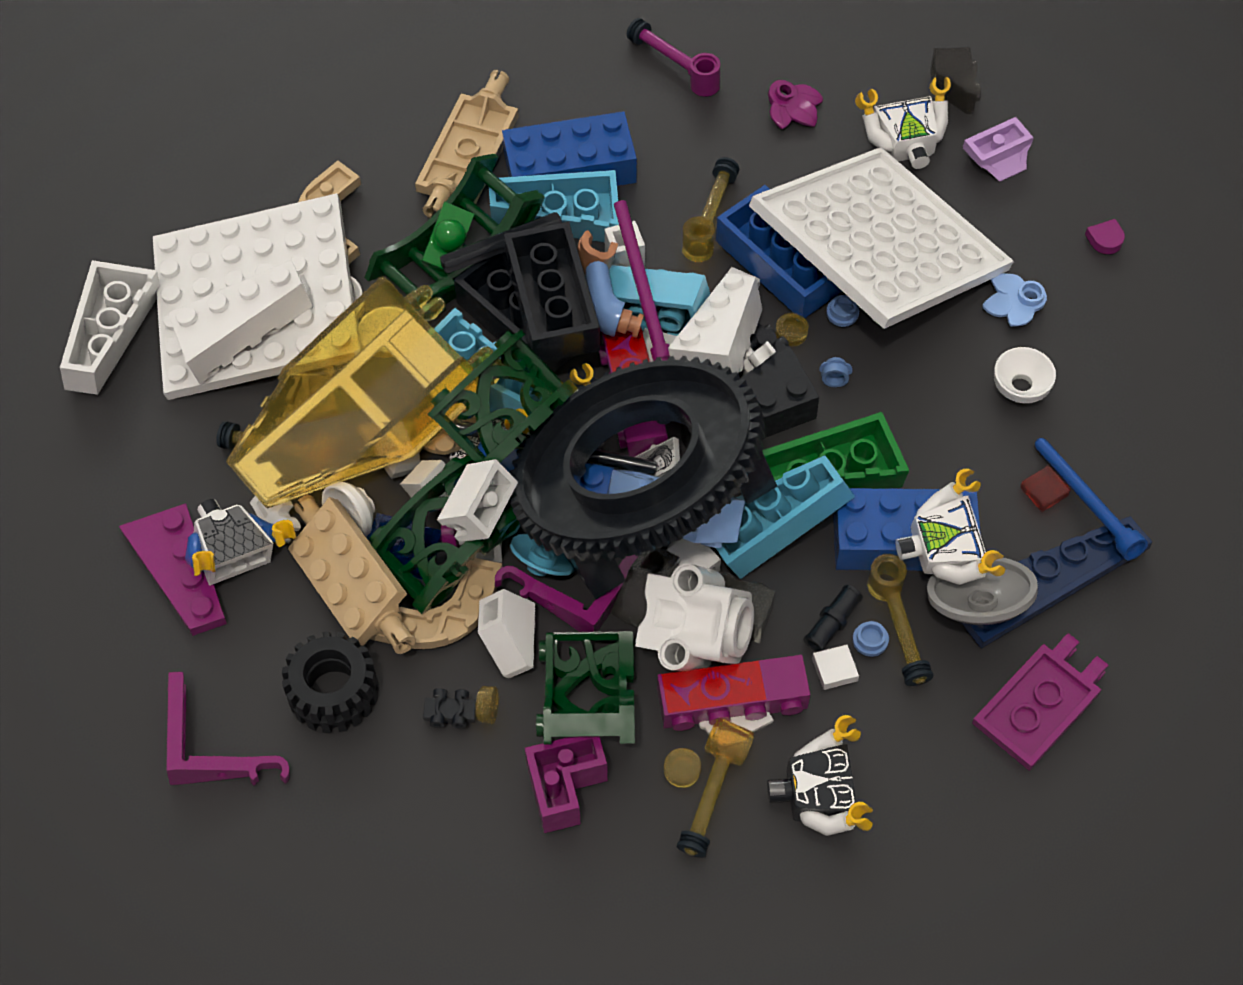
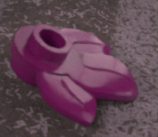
M786 80L773 82L768 90V97L772 105L770 116L774 123L780 129L786 128L791 120L805 126L815 127L817 123V110L815 106L823 102L821 94L816 89L805 84L793 85Z

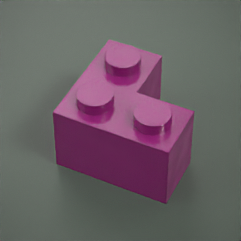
M567 737L554 740L550 745L542 743L526 747V765L544 833L580 825V807L575 789L608 781L607 762L600 737Z

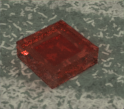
M1049 465L1023 480L1020 486L1042 512L1069 496L1071 491Z

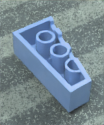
M613 470L608 494L632 491L650 484L660 477L632 470ZM732 497V502L726 504L721 509V513L715 514L709 519L707 524H702L695 532H690L683 536V539L714 548H722V543L737 542L745 500Z

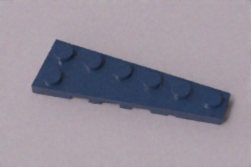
M1131 516L1119 520L1126 528L1138 530L1148 541L1145 551L1150 549L1152 540ZM1106 526L1089 531L1083 536H1076L1063 541L1060 546L1044 552L1039 550L1031 553L1028 558L1018 562L1029 568L1036 576L1038 595L1035 602L1022 614L1005 622L989 625L962 623V625L982 649L1130 560H1126L1117 551L1114 541L1115 536Z

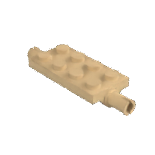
M493 70L485 88H482L474 96L461 93L415 183L416 192L430 195L426 205L423 207V213L427 217L431 218L434 212H437L442 207L444 201L446 202L462 180L467 166L473 157L496 154L499 158L503 150L502 130L512 129L519 117L518 108L507 106L501 98L506 85L509 83V76L505 72L501 71L498 79H496L499 72L498 70ZM484 187L482 188L481 192L479 193V195H478L477 198L475 199V201H474L475 204L477 203V201H478V199H479V197H480V195H481V193H482Z
M311 495L299 498L298 501L303 506V509L298 503L294 504V509L306 526L291 543L288 550L349 638L353 636L359 640L361 646H364L371 636L381 633L385 635L397 654L409 651L411 647L406 641L414 646L416 640L401 621L402 616L398 604L407 595L403 587L338 499L329 497L320 508Z

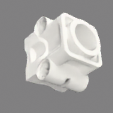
M693 564L678 566L673 571L672 577L648 574L645 588L647 612L644 620L638 627L636 647L657 650L660 663L665 668L674 671L708 668L712 661L731 664L740 662L747 650L753 630L754 608L750 592L725 587V580L718 571Z

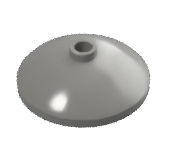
M1002 558L995 560L992 564V568L1001 565L1006 569L1002 576H994L987 572L983 578L958 585L937 578L933 574L927 584V593L931 605L944 616L961 623L989 625L1008 621L1026 611L1037 598L1038 583L1036 576L1029 568L1014 560Z

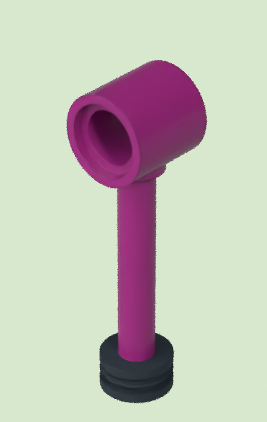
M636 18L631 22L627 29V38L637 45H641L644 42L688 70L690 87L695 94L711 96L719 91L720 60L717 56L711 53H700L690 58L651 32V25L641 18Z

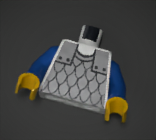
M209 499L198 506L197 510L202 518L194 522V532L188 537L185 561L194 569V576H199L200 571L204 570L209 585H213L270 563L273 542H276L278 547H282L285 545L284 539L292 538L294 540L297 537L293 523L290 520H282L272 524L252 513H248L240 505H234L221 510L215 499Z

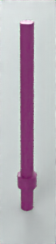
M625 200L617 201L614 203V209L653 346L650 349L652 359L655 361L657 357H661L662 361L667 360L670 357L668 351L670 345L665 343L628 206Z

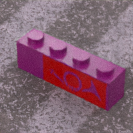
M641 327L637 338L633 337V332L629 331L626 334L616 332L615 337L602 333L604 345L600 346L599 356L601 365H608L609 374L615 372L617 367L624 369L633 362L635 365L642 364L645 359L650 362ZM656 421L636 424L617 433L620 449L627 448L628 455L632 457L649 450L653 444L658 445L668 440L665 424L661 425Z
M802 655L658 674L657 692L664 729L673 728L676 731L690 729L694 727V724H699L702 721H709V724L713 726L723 725L731 721L730 717L744 715L745 719L750 721L766 717L767 712L770 714L781 712L782 715H795L802 712L803 709H807L810 700V690Z

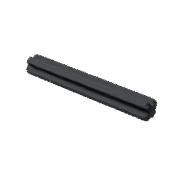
M557 212L537 218L443 254L440 257L441 266L445 273H452L505 252L504 234L558 224L562 223V220Z

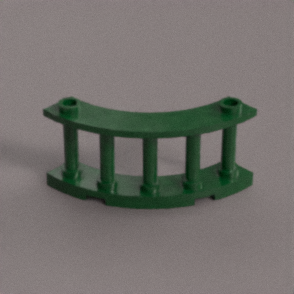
M496 154L473 157L467 166L462 180L446 201L473 213V219L488 231L491 236L534 220L545 199V196L538 190L517 194L493 174L492 170L498 159ZM485 184L509 204V208L499 224L474 203ZM441 208L424 225L408 237L394 245L373 252L364 277L369 282L387 276L411 298L408 312L417 322L432 318L446 310L445 304L456 297L454 279L472 266H467L447 275L443 271L421 263ZM414 261L436 282L419 289L399 269Z

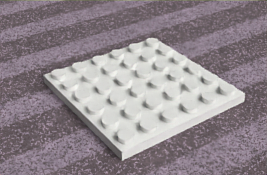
M882 147L754 195L749 204V207L764 221L773 227L883 329L1009 271L1014 262Z
M337 193L153 236L154 264L159 279V287L156 293L163 394L167 400L354 358L360 354L341 201ZM292 260L312 303V307L278 331L275 329L270 330L261 338L262 342L253 348L247 346L233 356V362L224 368L221 365L208 373L210 378L199 384L186 363L168 312Z

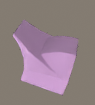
M1014 117L964 140L963 149L981 168L988 170L1001 182L1027 169V153L1034 137Z

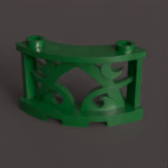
M519 330L514 335L507 331L494 344L497 349L451 392L445 387L431 400L435 407L428 415L448 433L475 463L495 459L501 463L527 438L522 433L527 427L533 432L553 413V410L558 405L561 406L578 389L569 379L563 383L521 339L525 336L522 330ZM501 358V361H502L503 366H501V365L492 366L495 362H497V361ZM478 378L476 393L465 390ZM492 379H510L523 383L520 389V401L528 417L511 408H502L490 413L489 398ZM530 387L534 388L532 392L529 394ZM530 395H536L539 401L533 400ZM457 403H463L466 406V412L461 413L457 419L467 420L475 415L476 422L464 430H460L446 415L449 408ZM497 419H507L510 423V429L504 430L501 427L502 421L498 422L494 427L492 422ZM478 431L479 439L487 456L467 436Z
M469 455L461 459L458 457L452 458L444 466L441 473L423 486L386 525L379 527L370 537L371 546L376 550L403 589L415 600L412 605L421 614L446 600L454 587L470 570L466 564L471 559L474 560L479 551L485 556L502 541L515 534L521 526L508 501L489 538L466 541L459 548L442 542L425 548V527L428 514L444 508L466 465L475 463ZM444 492H446L449 497H439V496L442 495ZM413 521V526H412V531H411V530L407 529V527H408V526L411 524V522ZM399 539L405 541L404 548L397 551L401 556H408L414 552V557L406 565H403L389 551ZM445 552L447 554V560L443 565H437L436 556L428 561V558L436 553ZM417 567L425 586L410 573Z
M633 631L546 633V640H539V662H546L543 714H536L537 737H544V745L552 744L553 737L620 736V744L635 743L634 690H627V682H633L634 679ZM619 640V642L609 644L593 652L591 641ZM581 641L586 658L580 661L577 650L569 646L571 658L566 661L561 660L558 656L559 642ZM601 668L603 678L600 676L598 670ZM556 674L562 679L554 688V677ZM607 674L614 675L612 679H604ZM590 675L593 685L600 692L610 695V697L598 701L591 707L590 711H586L574 705L566 696L575 686Z

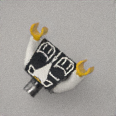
M848 715L839 717L835 723V729H830L813 739L789 759L786 779L767 780L770 803L790 801L793 820L802 822L805 826L826 836L852 830L855 825L863 831H868L873 825L869 819L861 818L865 813L873 812V809L864 802H856L848 745H842L843 739L854 742L861 736V732L857 729L846 732L848 726L856 722V719Z

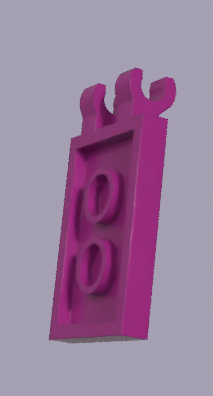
M1069 633L1063 637L1053 650L1043 644L973 718L972 724L1029 771L1099 696L1101 689L1095 684L1105 675V670L1109 666L1098 656L1091 661L1082 673L1066 661L1077 651L1076 647L1080 643Z

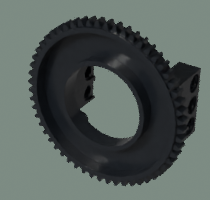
M670 356L667 360L663 361L661 357H657L653 362H648L645 359L642 364L635 365L633 362L627 368L617 367L616 371L610 374L605 372L603 377L599 379L592 378L590 384L586 386L580 385L579 390L573 393L561 406L558 405L553 410V413L533 432L529 430L530 438L522 442L524 448L516 451L519 458L512 461L515 469L509 471L518 481L510 497L511 500H509L513 508L512 511L524 532L528 534L531 540L534 539L538 546L543 544L546 551L549 552L553 549L557 556L562 553L565 555L595 599H598L626 581L615 558L625 559L626 556H640V553L653 552L656 548L666 547L673 541L683 539V536L690 532H695L702 524H707L709 519L715 514L721 513V509L726 504L732 502L731 499L735 494L741 492L748 505L777 487L762 452L764 446L761 440L765 439L763 431L765 424L756 395L753 393L751 386L747 385L744 378L741 379L737 372L732 373L730 367L722 368L719 362L712 365L710 359H706L701 363L698 357H694L691 361H688L686 356H682L679 360H675L674 356ZM648 421H656L661 425L675 421L691 429V440L682 458L672 469L650 484L632 491L616 494L595 493L580 486V478L586 473L585 464L602 443L616 433L633 425Z

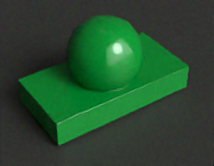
M444 201L421 263L445 272L441 266L440 257L443 254L462 248L474 214Z

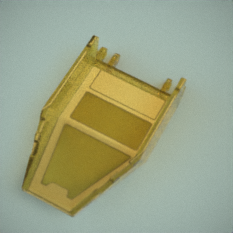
M381 277L282 369L277 377L279 383L270 398L267 396L264 398L260 405L263 408L253 425L249 424L226 462L264 507L268 509L325 489L332 484L344 482L412 458L443 430L428 415L435 407L431 400L445 387L451 392L477 366L489 357L493 350L488 346H484L468 360L461 357L427 322L434 320L445 307L444 301L439 297H435L426 304L433 295V291L428 285L420 286L403 297L386 277ZM501 359L495 362L492 366H503ZM478 378L465 390L476 393ZM492 379L491 385L496 384L499 379ZM463 403L454 404L446 412V415L453 421L466 406Z

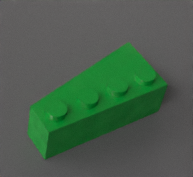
M882 412L762 450L775 480L782 478L783 473L822 456L827 457L849 488H902L909 473V468Z

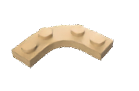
M336 161L306 187L298 202L336 193L340 201H342L361 185L360 176L340 161ZM346 238L348 261L350 264L360 255L359 247Z
M479 558L471 559L466 564L470 570L460 580L454 595L440 607L430 609L423 614L418 610L399 607L402 623L416 640L414 646L406 641L412 649H432L456 642L472 632L478 626L479 600L496 593L497 587L494 586L495 575L502 568V563ZM381 633L375 634L370 638L374 641L390 644L385 635Z

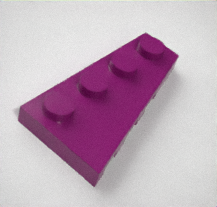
M186 503L119 526L123 536L133 547L135 553L146 566L159 588L162 589L192 636L227 624L214 584L209 585L204 570L200 571L199 576H194V569L185 561L187 540L194 532V525Z

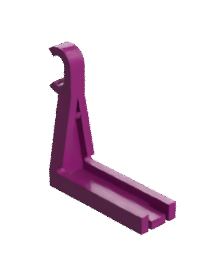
M647 552L640 553V556H626L619 565L626 581L598 599H595L588 610L583 609V603L547 586L514 566L500 568L495 575L494 586H501L504 579L511 578L524 587L522 590H519V596L525 599L530 597L579 632H598L645 564Z
M169 672L167 689V775L170 785L249 777L251 784L254 786L259 781L257 775L259 770L278 768L282 771L280 774L281 780L287 784L290 778L289 765L281 756H189V759L186 761L187 686L184 684V672Z

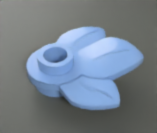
M1002 273L990 279L997 293L993 294L983 303V309L995 317L1007 316L1010 326H1023L1033 319L1034 312L1041 310L1045 306L1047 294L1044 287L1036 281L1025 282L1018 275Z

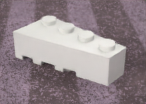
M92 260L60 365L64 390L99 394L157 300L156 291L159 287L157 270Z
M289 260L168 312V316L186 363L199 384L210 378L208 373L220 365L223 368L234 361V355L247 346L255 347L262 342L261 338L272 329L278 331L310 309L312 303L292 260Z
M739 273L726 274L668 347L669 355L674 356L675 360L686 356L688 361L698 357L701 363L706 359H710L712 365L719 362L722 368L730 367L732 373L742 372L744 366L743 357L745 352L749 351L751 345L750 336L755 333L762 312L756 276H746Z

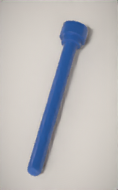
M1044 438L1037 439L1035 448L1115 536L1114 541L1117 551L1126 560H1132L1140 556L1148 546V541L1138 530L1126 528L1052 445Z

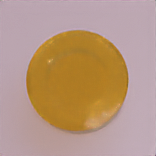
M784 314L776 322V338L784 336L788 340L789 346H798L807 339L808 322L799 314Z
M482 686L478 691L476 700V717L481 723H494L499 706L498 689L494 686Z
M678 748L671 751L664 761V775L667 781L680 788L689 787L697 782L701 774V761L698 755L687 748Z

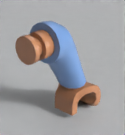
M587 230L578 242L577 251L584 275H586V282L600 331L612 337H615L616 332L626 334L629 331L633 332L632 336L637 338L644 315L639 313L638 317L633 316V311L624 309L625 302L620 301L614 295L609 269L613 264L618 243L611 242L607 252H599L591 247L593 236Z

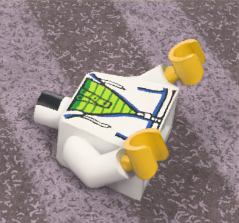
M936 77L932 80L929 88L930 92L935 95V101H932L931 96L874 106L873 110V105L878 100L877 92L874 89L868 91L869 103L864 100L862 92L859 93L855 99V104L865 112L862 117L870 143L877 148L882 147L897 161L910 160L912 167L915 169L927 166L930 162L929 156L935 153L936 143L942 141L948 124V101L944 100V94L951 86L950 79L945 77L944 90H939L936 87Z
M970 469L960 470L956 475V483L951 482L937 491L917 510L911 525L912 536L896 539V550L900 560L919 557L924 573L934 574L937 578L958 585L983 578L987 572L994 576H1002L1005 573L1006 569L1001 565L992 568L993 562L997 559H1002L1004 556L995 550L985 551L969 497L962 494L964 491L973 493L980 489L981 483L979 481H974L969 486L965 484L966 478L975 471Z

